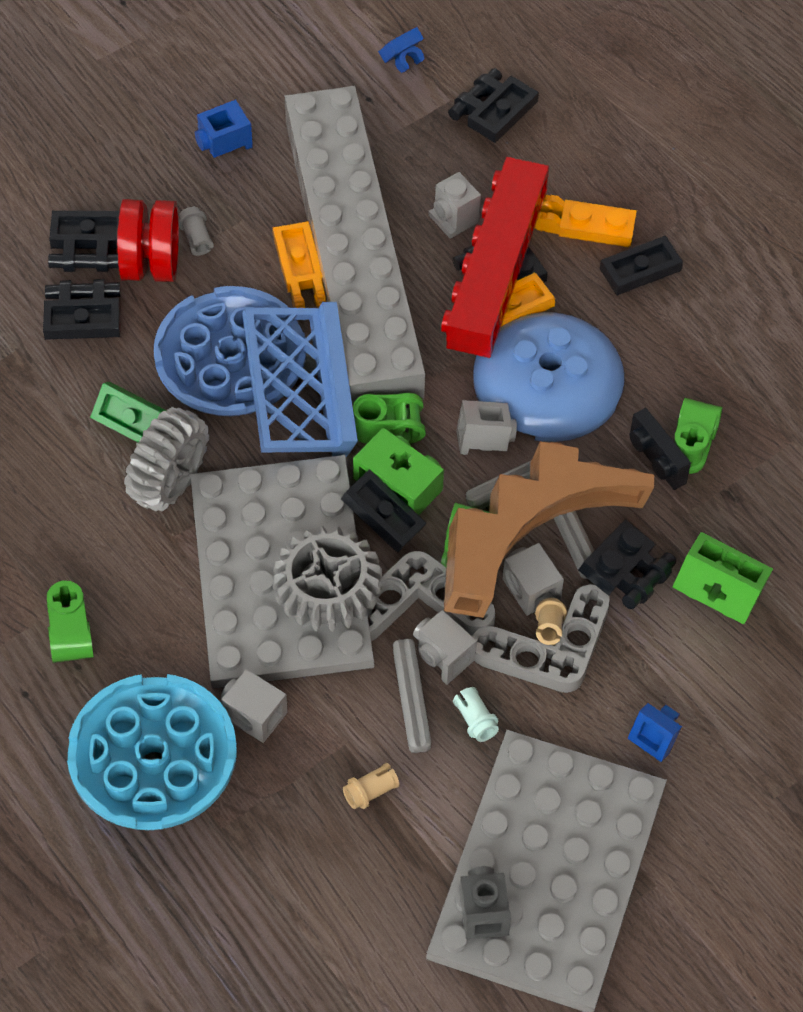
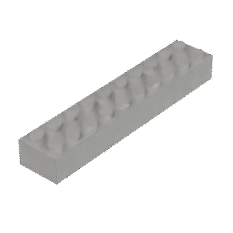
M355 86L285 95L286 127L307 221L310 224L317 250L327 302H337L352 406L358 397L365 394L390 395L414 393L424 400L425 371Z

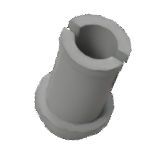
M188 207L179 214V228L184 230L191 253L196 256L204 255L211 251L210 248L214 247L205 225L206 215L198 207Z

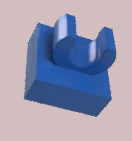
M415 27L388 42L378 52L384 63L395 58L396 68L403 73L410 68L405 59L406 55L412 57L416 65L424 60L423 52L418 47H415L424 38L418 27Z
M647 703L639 711L627 739L662 762L670 754L682 728L681 725L675 722L680 714L668 705H665L659 711Z

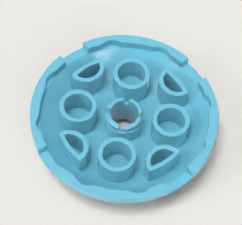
M142 674L119 680L104 688L88 701L80 711L69 734L68 769L72 783L79 796L89 808L104 819L131 829L161 830L192 820L208 809L220 797L234 771L237 753L236 736L231 718L226 709L211 692L189 679L167 674V678H143ZM150 752L162 754L161 759L148 760L144 757Z

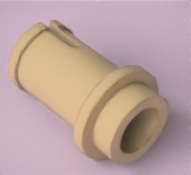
M553 597L546 598L536 606L535 616L538 620L536 637L545 645H554L560 641V636L562 637V624L568 612L566 606L559 599Z
M385 763L380 768L359 779L354 777L348 779V784L343 787V793L353 809L358 807L365 809L369 807V801L399 787V780L394 769H391V766Z

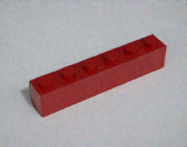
M506 157L502 171H495L491 187L492 192H494L492 198L486 197L482 209L483 224H477L474 229L472 238L473 252H467L462 265L463 280L462 282L456 281L452 293V303L454 305L452 311L446 310L443 316L441 331L446 333L447 349L491 358L548 190V165Z

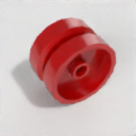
M122 199L117 231L118 264L121 280L141 281L146 275L149 258L150 272L154 281H175L179 254L177 201L156 200L151 209L149 223L147 205L143 200Z

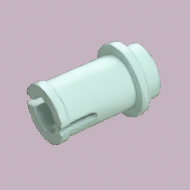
M469 687L460 691L465 700L463 701L460 695L457 694L453 699V703L458 707L469 726L467 729L469 736L476 738L478 742H484L494 737L499 730L497 716L489 713L475 687Z

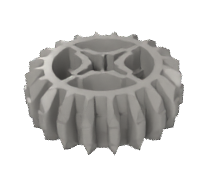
M171 407L167 411L161 412L158 419L151 421L150 427L143 431L141 440L136 443L137 447L134 453L130 455L131 462L126 468L127 476L125 477L124 484L126 485V493L130 495V498L137 501L136 503L144 508H150L154 511H164L168 508L169 504H175L177 498L191 484L190 474L197 473L199 466L203 463V455L207 452L206 444L209 441V434L205 421L199 419L198 415L191 411H185L179 407Z
M322 525L319 534L313 535L306 529L303 541L292 537L290 541L291 549L281 548L280 560L275 561L273 567L275 574L272 579L273 589L276 590V600L279 605H284L285 614L288 618L296 615L297 623L300 626L311 621L312 628L317 631L321 624H328V628L333 632L336 628V623L342 622L349 628L352 624V616L363 620L366 615L365 608L374 609L376 604L375 596H380L382 590L380 582L382 579V568L379 565L376 552L370 551V544L367 542V539L358 542V536L354 531L347 536H343V530L339 526L334 533H327V530ZM313 563V565L311 566V568H309V569L306 570V571H303V572H302V576H301V577H298V575L300 574V572H301L306 566H308L309 564ZM358 579L355 586L347 593L342 595V591L348 586H351L352 581Z

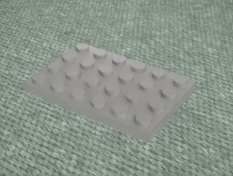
M345 455L190 474L212 689L225 687L232 679L237 680L245 669L267 682L374 668L367 608H365L366 615L363 620L354 616L351 617L352 624L349 628L342 622H338L333 632L328 628V624H321L320 628L315 631L312 628L311 621L300 626L297 623L296 615L288 618L284 612V605L280 606L276 600V590L273 589L272 583L275 575L273 569L275 561L280 560L281 548L291 549L290 541L292 537L303 541L306 529L313 535H317L322 525L327 530V533H334L339 526L343 530V536H347L353 531L356 534L353 510L341 500V497L350 488ZM311 563V564H309L308 566H306V567L300 572V574L298 575V577H301V576H302V572H303V571H306V570H308L309 568H311V566L313 565V563ZM358 579L352 581V585L342 591V595L351 590Z
M506 730L431 939L426 959L583 1012H594L667 780ZM488 866L494 869V873L505 874L508 904L511 913L509 935L465 939L460 880L461 876H468L469 870L475 867ZM493 895L479 897L483 900L491 899Z

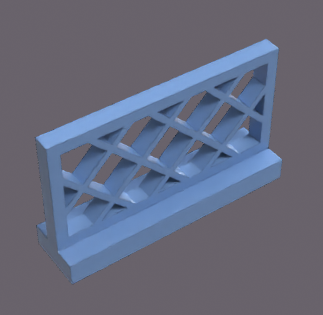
M322 302L319 308L245 307L242 314L261 453L332 452V456L345 455L347 457L358 442L337 302ZM254 320H267L277 330L267 339L255 329ZM293 320L310 321L311 333L306 339L289 327ZM281 333L298 345V348L290 356L273 344ZM265 350L283 363L273 374L260 364L259 357ZM302 350L315 359L316 368L310 374L294 361ZM286 367L303 380L295 391L277 378ZM270 385L288 398L278 409L265 399L264 391ZM307 385L312 387L321 396V403L316 409L298 395ZM291 402L308 415L307 419L300 426H297L282 413ZM275 420L292 433L288 440L271 441L269 426ZM314 420L326 430L327 440H314L303 430Z

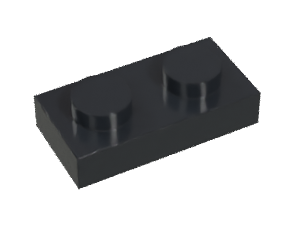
M666 235L604 258L600 262V270L616 295L680 272L683 266L682 259Z
M646 407L634 413L629 433L634 448L647 456L652 463L656 475L661 480H666L673 490L687 484L691 466L689 459Z
M370 469L341 497V500L397 553L427 524Z

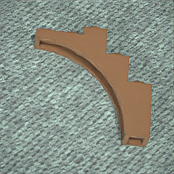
M540 441L530 462V479L520 475L500 474L490 494L489 513L477 508L457 509L449 527L444 611L484 618L494 597L497 573L501 562L512 547L534 528L559 515L583 508L603 506L643 508L654 489V474L643 473L636 469L603 466L597 462L578 461L579 448L565 446L559 442L548 443Z

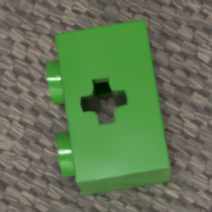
M384 428L353 458L354 480L358 481L370 469L418 515L443 491L444 469L433 457L424 456L412 448L409 442L402 436L393 435Z
M701 532L688 552L672 588L721 612L726 617L745 624L773 568Z

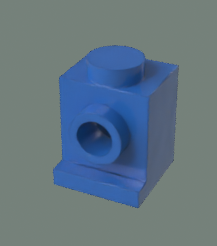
M236 100L197 114L198 130L194 133L197 144L202 151L209 149L215 158L243 146L246 150L253 147L251 123Z

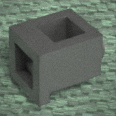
M488 866L475 867L469 870L468 876H461L460 880L465 939L509 935L511 913L508 904L505 874L494 873V869ZM493 895V897L488 900H483L479 897Z

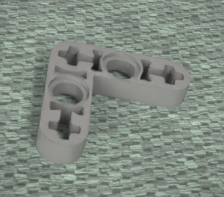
M413 551L403 556L382 576L380 595L387 590H395L402 597L394 604H386L379 599V596H375L376 604L374 608L376 611L372 614V609H367V616H370L371 626H369L371 642L378 638L418 598L437 613L441 610L444 611V601L436 596V592L445 587V566L425 552ZM424 567V574L422 575L417 572L410 577V568L418 570ZM407 580L409 582V588L405 584ZM492 603L484 616V620L476 618L471 621L469 615L445 612L471 636L480 628L494 627L495 608Z
M588 584L580 587L574 594L562 626V637L560 636V641L555 646L545 645L538 640L493 626L480 628L472 636L477 640L474 661L482 667L559 692H573L581 686L607 617L609 596L596 585ZM589 599L595 600L597 603L592 609L590 620L583 618L585 604L589 602ZM579 630L585 632L589 636L590 641L585 645L578 646L572 644L567 636L572 631ZM488 641L495 643V648H492L490 653L483 651V646H486ZM507 646L511 647L509 660L504 659ZM528 651L534 653L538 657L539 662L532 667H524L517 662L516 657L521 652ZM546 658L551 660L548 673L543 672ZM570 666L572 673L567 678L560 676L564 667Z

